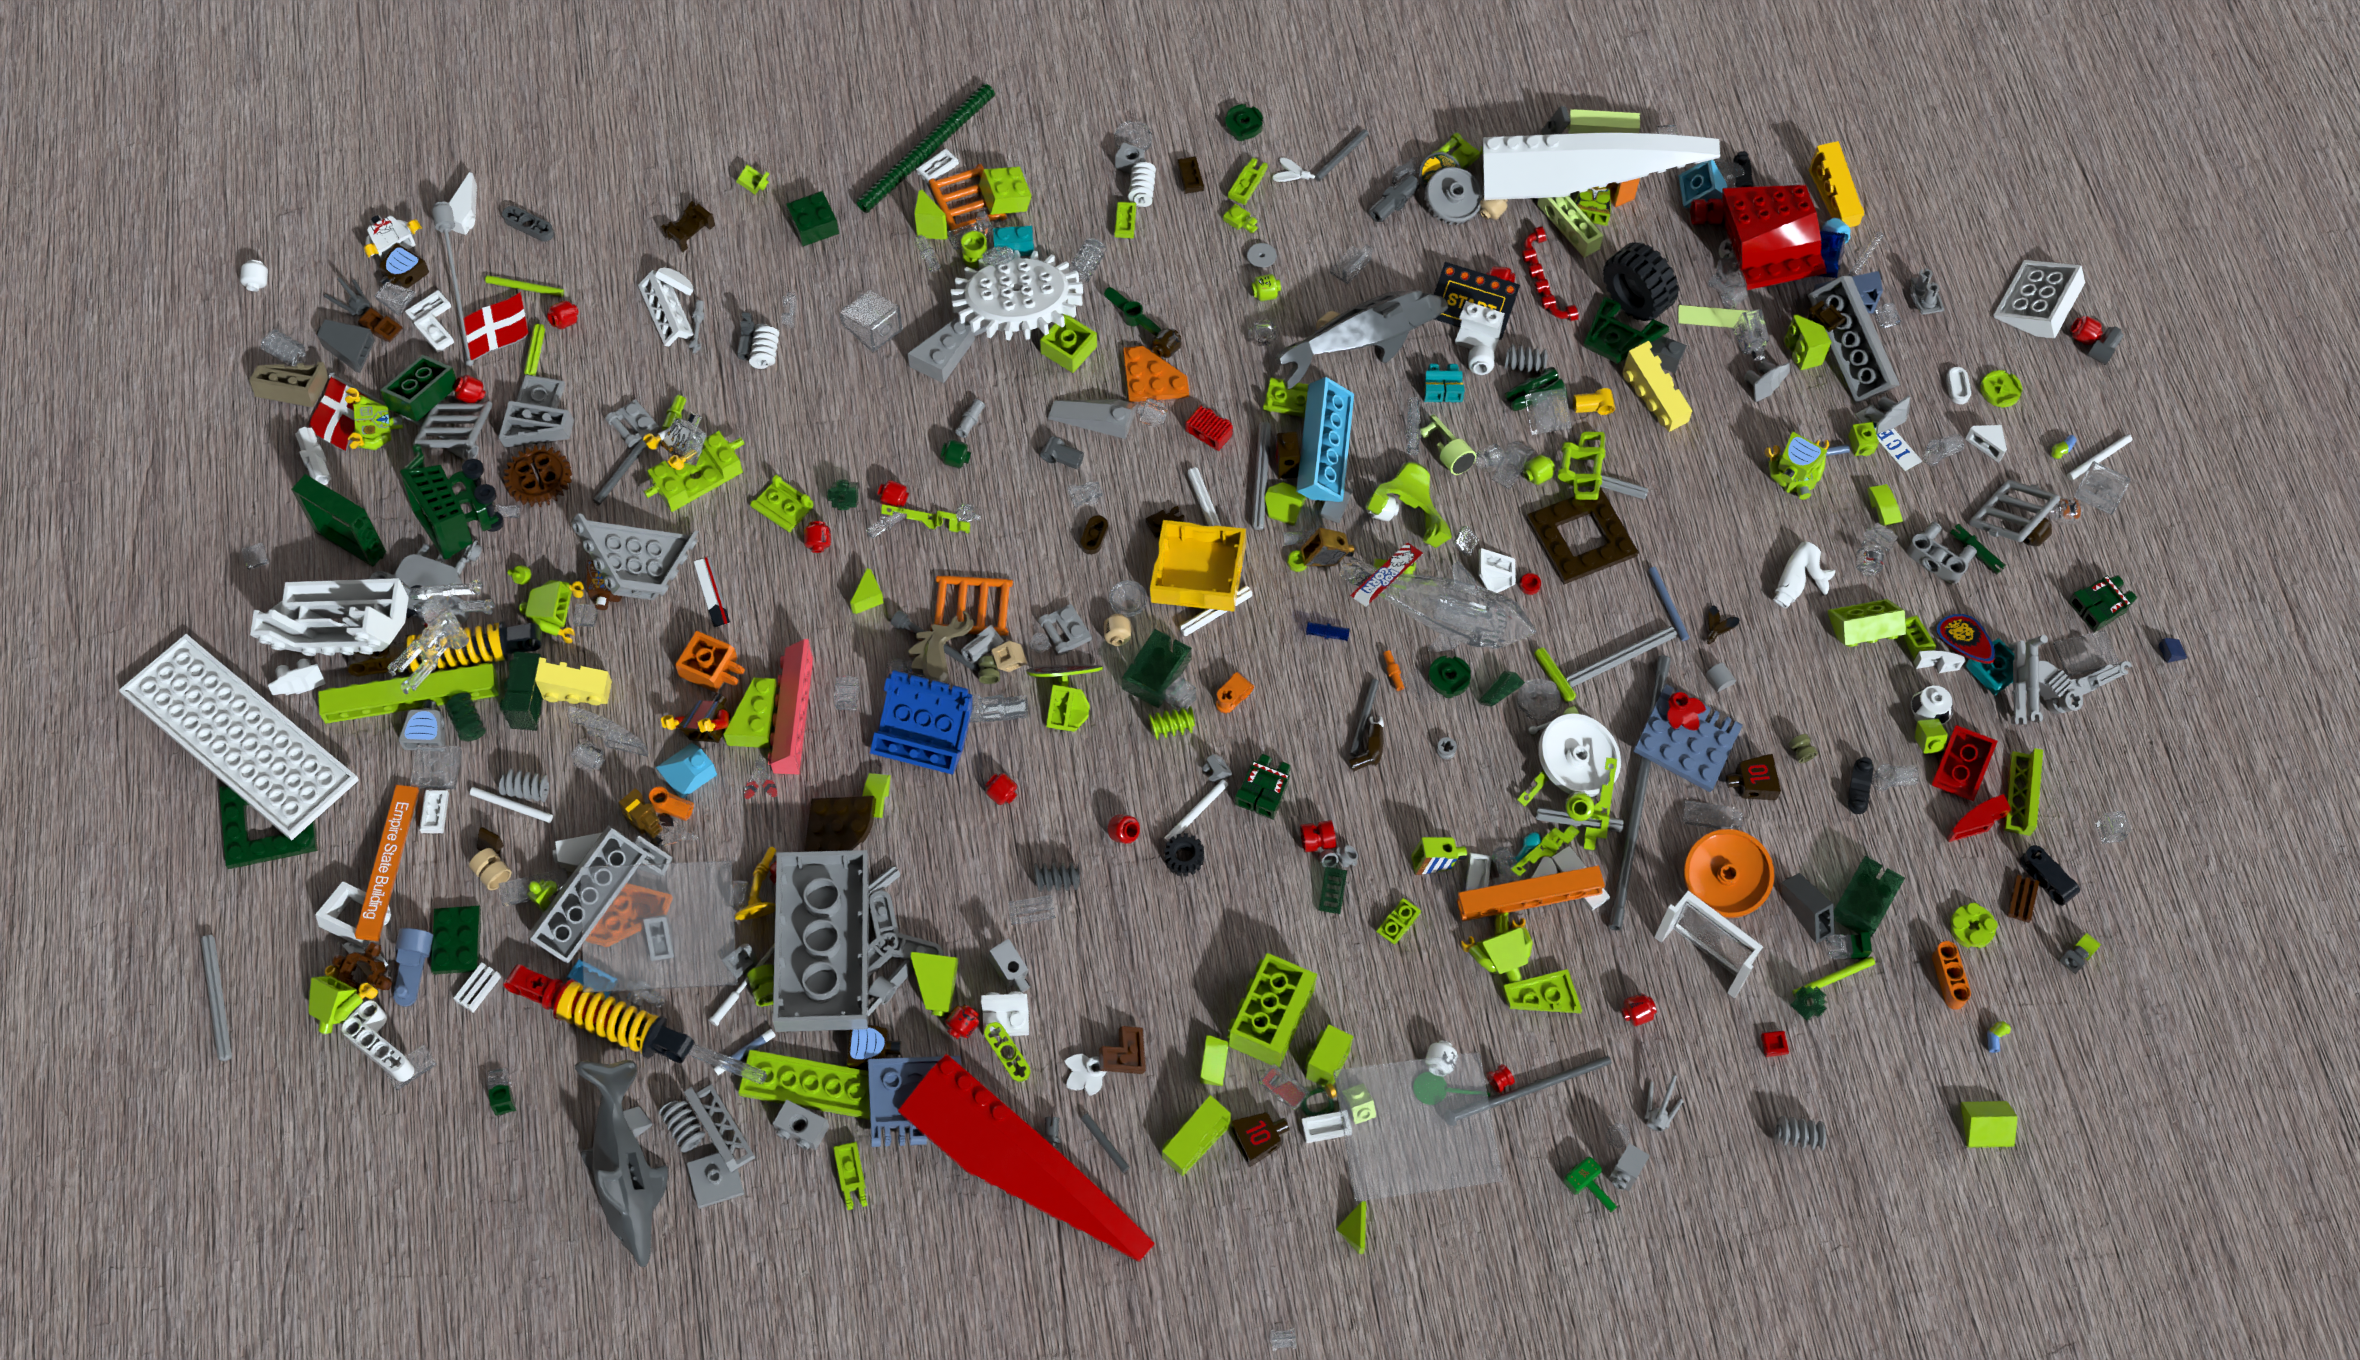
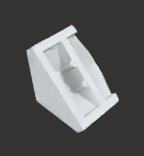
M1480 548L1479 576L1488 591L1499 593L1516 584L1515 559Z

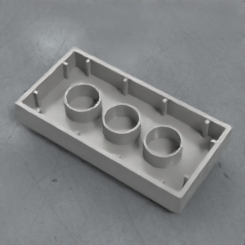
M867 850L777 853L773 1024L775 1032L868 1029L869 859Z

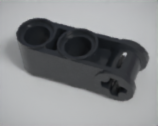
M2032 845L2020 857L2021 867L2034 880L2039 881V886L2050 895L2056 904L2063 906L2080 893V887L2077 882L2042 847Z

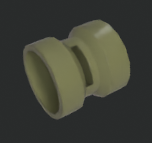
M994 656L981 657L978 660L979 668L981 669L979 681L983 684L999 682L1000 672L998 671Z
M1801 734L1792 739L1788 744L1792 751H1796V759L1799 763L1808 762L1818 754L1816 748L1811 746L1808 734Z

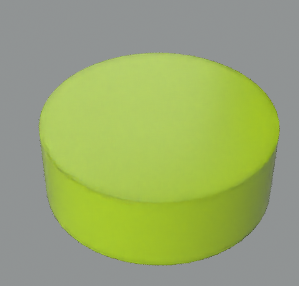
M1301 550L1292 551L1288 555L1287 565L1292 571L1301 572L1307 568V566H1304Z

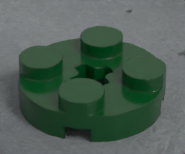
M1239 104L1228 110L1225 118V128L1237 141L1253 138L1262 132L1263 115L1256 107L1252 106L1250 108L1246 107V104ZM1241 120L1248 122L1246 124H1242Z
M1441 656L1431 664L1427 679L1437 693L1449 699L1464 693L1468 689L1471 680V670L1469 665L1459 657L1446 658L1447 656ZM1445 673L1449 675L1451 673L1454 674L1453 679L1446 678Z

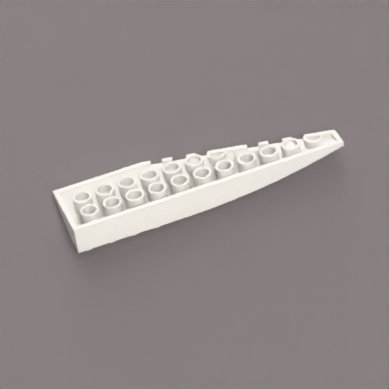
M1579 133L1483 137L1484 200L1565 197L1573 192L1579 191L1581 193L1588 191L1589 188L1597 186L1601 188L1609 183H1621L1648 176L1649 173H1661L1669 168L1685 167V164L1694 162L1697 164L1720 158L1719 139L1648 133Z

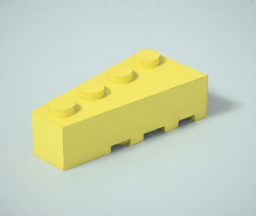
M1647 341L1628 352L1622 374L1624 379L1634 387L1636 394L1645 401L1647 408L1656 415L1661 426L1670 432L1689 422L1692 409L1680 390L1673 388L1672 377L1669 373H1664L1660 366L1662 361L1658 355L1654 357L1650 351L1652 345Z

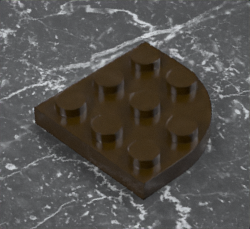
M874 796L812 798L804 852L852 851L860 843H864L873 825L876 798Z

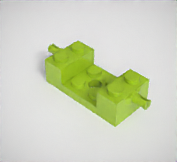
M717 431L706 437L702 445L703 450L692 456L698 460L696 465L688 459L684 462L683 469L677 470L669 467L667 462L663 461L648 469L647 472L653 486L643 491L646 498L648 499L658 493L670 511L673 512L743 473L740 459L734 451L745 445L743 439L739 437L730 443ZM694 473L702 474L698 479L691 478Z

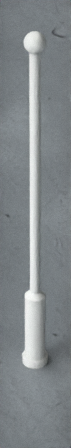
M775 943L756 967L762 966L774 952ZM748 978L743 981L736 991L728 996L715 1014L708 1019L713 1025L718 1026L721 1019L738 1000L740 992L749 982Z

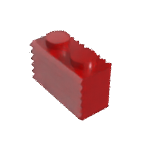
M1201 405L1186 421L1185 431L1215 450L1220 451L1230 437H1232L1233 425L1226 418H1219L1210 408H1203Z

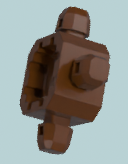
M370 942L364 950L365 953L354 952L347 955V957L343 955H336L332 964L340 970L338 974L339 980L357 990L356 994L360 993L359 988L361 984L355 982L353 979L354 975L351 973L356 970L358 966L356 964L357 961L361 960L372 966L371 971L373 973L369 974L366 981L375 989H390L392 981L384 975L386 972L385 964L376 959V956L380 954L381 945Z

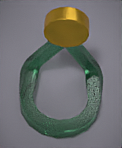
M1329 1083L1325 1087H1318L1306 1093L1301 1101L1303 1112L1309 1117L1332 1113L1334 1111L1333 1098L1337 1096L1334 1086ZM1321 1092L1327 1094L1328 1107L1320 1112H1312L1307 1108L1306 1101L1310 1096Z

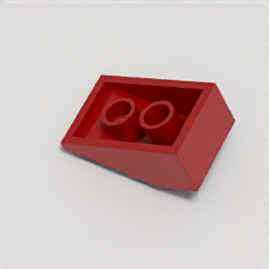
M1955 725L1931 786L1974 802L1998 741Z

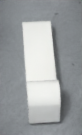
M368 1000L364 1002L343 1023L342 1033L354 1046L396 1080H409L414 1074V1066L400 1051L377 1034L386 1023L387 1014L375 1001Z

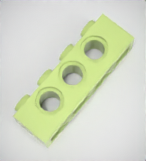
M1569 196L1538 198L1537 205L1584 258L1600 249L1603 234Z

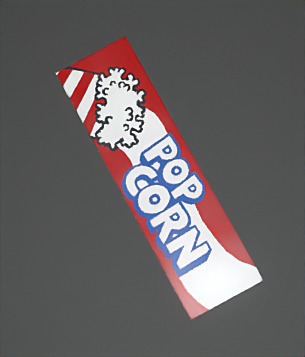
M1407 542L1350 596L1367 607L1411 566L1423 552Z

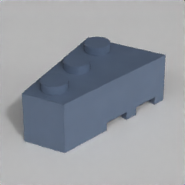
M1879 271L1852 276L1868 314L1874 313L1883 292ZM1832 281L1815 284L1813 291L1825 286L1826 284Z

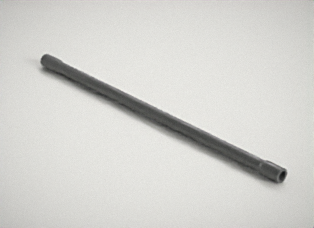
M1665 655L1658 657L1649 716L1668 677L1671 658ZM1643 756L1640 759L1616 895L1608 926L1615 931L1622 930L1625 914L1624 908L1651 761Z

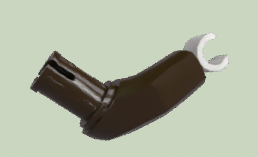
M1373 716L1370 717L1371 724L1369 726L1368 743L1365 752L1348 759L1353 772L1370 764L1376 766L1380 763L1384 742L1382 716H1380V721L1376 723L1373 720Z

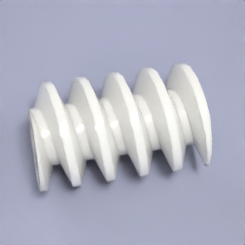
M1137 163L1131 170L1128 199L1130 202L1137 203L1139 207H1148L1152 204L1156 168L1151 163Z
M757 324L754 327L755 331L753 333L754 337L752 339L753 344L751 346L749 363L756 369H765L775 363L780 333L769 325Z

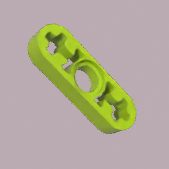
M992 1022L988 1024L984 1030V1035L1013 1080L1017 1082L1026 1081L1031 1073L1028 1063L1000 1023ZM992 1027L1001 1029L999 1036L1002 1040L1005 1037L1008 1039V1041L1001 1043L998 1048L994 1046V1044L998 1043L996 1038L989 1037ZM1007 1045L1014 1049V1055L1009 1059L1001 1056V1049ZM1017 1056L1021 1059L1016 1061L1021 1068L1026 1067L1024 1071L1025 1076L1022 1078L1020 1075H1014L1016 1069L1013 1064L1010 1067L1007 1066V1063L1013 1062Z

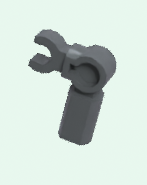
M742 312L743 321L740 322L741 337L737 354L739 359L749 360L756 324L751 321V313Z

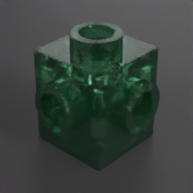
M846 479L833 482L831 489H828V501H831L832 508L842 511L857 508L859 503L858 482H849Z
M1802 986L1794 995L1796 999L1790 1004L1794 1010L1809 1022L1814 1016L1819 1018L1827 1010L1825 1005L1828 1002L1824 999L1827 995L1818 986L1815 988L1811 986L1805 988ZM1810 998H1812L1814 1001L1812 1006L1808 1005V1000Z

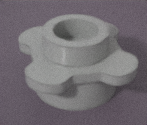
M477 540L474 541L473 545L470 544L466 548L464 555L467 556V563L470 560L476 562L482 551V546L477 545Z
M1346 845L1342 849L1340 847L1336 849L1338 859L1344 867L1357 865L1358 853L1352 846Z

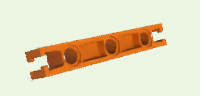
M1598 865L1459 892L1456 902L1461 920L1467 921L1505 912L1508 913L1601 895L1605 884Z

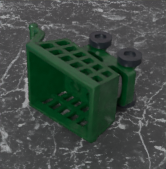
M420 444L412 446L414 459L404 469L400 470V474L414 515L444 559L451 558L452 555L473 543L467 522L476 520L483 532L486 530L495 532L503 527V516L494 511L492 504L497 496L495 488L489 484L482 485L480 477L484 473V467L480 460L469 459L465 461L462 465V471L454 473L448 479L441 465L425 467L424 455ZM457 482H462L466 490L455 495L452 487ZM468 502L472 511L464 514L460 504Z

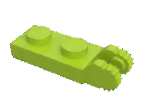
M1252 158L1230 189L1228 198L1246 205L1266 173L1268 163L1264 162L1257 171L1254 168L1258 160Z
M857 1142L834 1146L841 1189L845 1195L847 1209H853L854 1205L850 1192L859 1190V1200L862 1207L868 1206Z

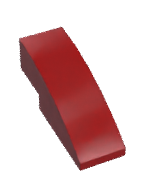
M2002 794L1991 798L1969 811L1953 828L1947 837V841L1951 842L1988 832L1995 823L1994 821L2004 819L2011 810L2005 795Z

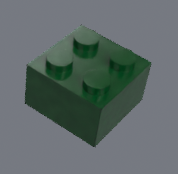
M823 191L786 203L789 220L802 247L839 234L837 219Z

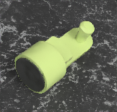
M1432 414L1430 416L1432 422L1425 428L1422 427L1419 433L1423 438H1427L1430 433L1438 429L1449 441L1445 447L1441 442L1437 444L1441 453V462L1454 475L1464 473L1474 464L1476 453L1463 439H1456L1438 417Z

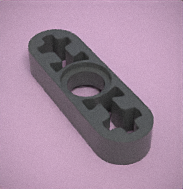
M508 206L502 212L507 225L543 242L551 240L554 236L552 225L549 222L516 206ZM526 221H533L531 226H523Z

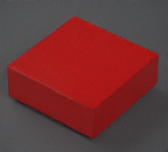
M1785 1031L1761 1034L1765 1057L1788 1055L1789 1048Z

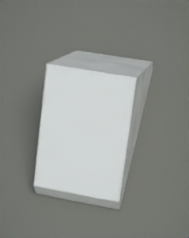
M2002 425L1972 426L1965 440L1998 463L2007 450Z

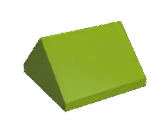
M921 189L918 192L915 208L917 237L946 240L948 238L946 215Z
M2007 1101L1960 1103L1967 1148L2015 1146L2018 1116Z

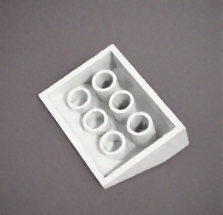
M2024 260L1998 306L1994 318L2034 336L2056 338L2085 284L2082 266Z

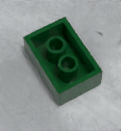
M422 355L380 391L389 410L417 422L453 391V386L457 379L453 367Z

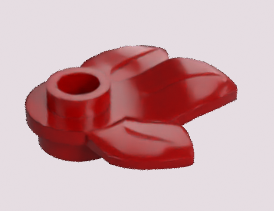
M1683 692L1673 693L1668 700L1670 709L1667 712V719L1673 729H1677L1682 725L1688 730H1698V714L1706 711L1704 704L1697 698H1689Z

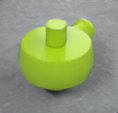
M524 565L516 566L513 570L509 569L507 572L509 576H512L513 581L519 585L527 584L531 579V571Z

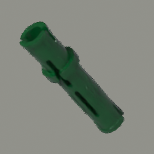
M1960 523L1955 528L1961 534L1954 529L1951 530L1950 534L1958 539L1964 548L1967 545L1973 546L1977 550L1975 555L1993 570L1996 575L2001 570L1995 564L2001 569L2006 567V564L1984 547L1975 535L1972 536Z

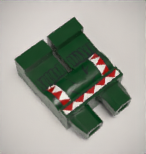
M2107 575L2091 586L2074 592L2068 603L2079 616L2084 615L2083 621L2095 633L2124 615L2135 602L2137 596L2130 590L2123 594L2120 588H2122L2124 582L2119 575L2111 578ZM2077 601H2079L2083 608L2078 605ZM2091 617L2096 621V624L2091 621Z
M1261 754L1257 762L1253 761L1241 788L1238 790L1235 796V805L1252 812L1256 807L1257 814L1274 820L1289 785L1291 765L1280 762L1278 768L1274 769L1270 767L1272 758Z

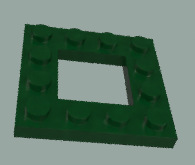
M219 787L225 865L228 869L318 851L315 820L292 841L284 834L249 841L246 806L249 804L230 787Z

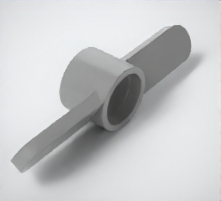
M905 960L888 980L880 976L873 982L868 991V995L874 998L868 1005V1017L880 1003L882 1005L887 1004L895 994L896 989L912 973L914 967L911 960Z

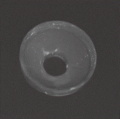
M1131 580L1121 581L1112 587L1109 593V603L1112 610L1117 614L1125 617L1136 616L1146 606L1147 592L1138 582ZM1125 600H1132L1134 606L1132 608H1125L1122 603Z

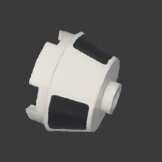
M1934 685L1919 690L1913 695L1911 700V710L1914 714V719L1916 721L1939 719L1942 725L1947 723L1953 714V702L1950 693L1945 688Z

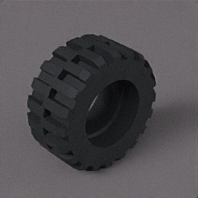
M1641 242L1629 243L1610 257L1604 265L1603 280L1607 285L1606 289L1610 292L1612 300L1618 302L1621 309L1628 316H1633L1636 320L1651 321L1656 319L1672 306L1678 297L1679 285H1677V277L1673 274L1674 270L1668 265V261L1661 256V253L1653 250V247Z

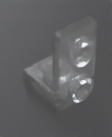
M981 211L978 212L974 224L948 231L947 236L956 250L961 248L963 235L970 231L981 232L985 235L986 240L990 239L993 226L986 212Z

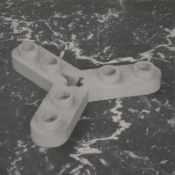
M883 890L876 891L870 896L869 904L877 938L868 945V977L892 956L904 960H911V952L944 956L942 947L939 944L899 933L892 899L887 892ZM894 939V946L888 945L884 947L886 945L885 940L891 941Z

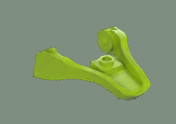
M1404 463L1392 481L1378 486L1365 506L1373 514L1379 515L1388 502L1389 497L1387 494H1398L1399 499L1403 503L1413 508L1420 506L1423 509L1426 532L1423 537L1424 543L1437 548L1452 538L1450 528L1434 508L1429 493L1430 474L1419 463Z

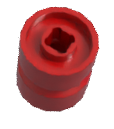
M1704 199L1692 200L1690 207L1692 225H1704L1705 222H1708V224H1721L1723 217L1721 199H1709L1707 202Z
M1332 820L1318 822L1317 826L1314 823L1300 825L1304 852L1317 851L1319 847L1323 850L1336 848V837Z

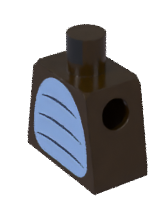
M396 243L379 266L384 277L379 282V285L385 291H388L394 285L402 290H407L429 273L425 260Z
M868 1025V1029L850 1030L847 1059L849 1068L868 1069V1059H886L888 1054L901 1055V1041H889V1033L886 1028Z

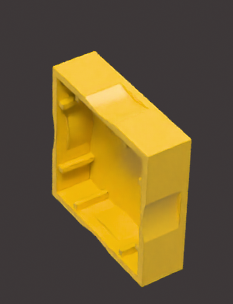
M1163 520L1159 539V555L1154 565L1150 585L1151 603L1234 612L1246 548V529L1225 526H1201L1194 523Z

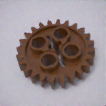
M535 445L533 451L526 447V453L518 451L519 457L512 456L513 463L507 462L509 469L504 470L506 475L503 477L504 485L510 497H514L516 502L521 500L522 505L529 502L531 507L535 503H538L539 507H541L542 502L550 505V499L557 502L556 496H564L562 489L569 490L567 483H572L570 477L572 476L571 466L566 456H562L559 450L555 452L553 447L548 451L545 445L542 446L541 450H538ZM533 462L536 464V467L538 469L539 475L545 487L544 490L540 489L539 483L537 481V478L531 465V463Z

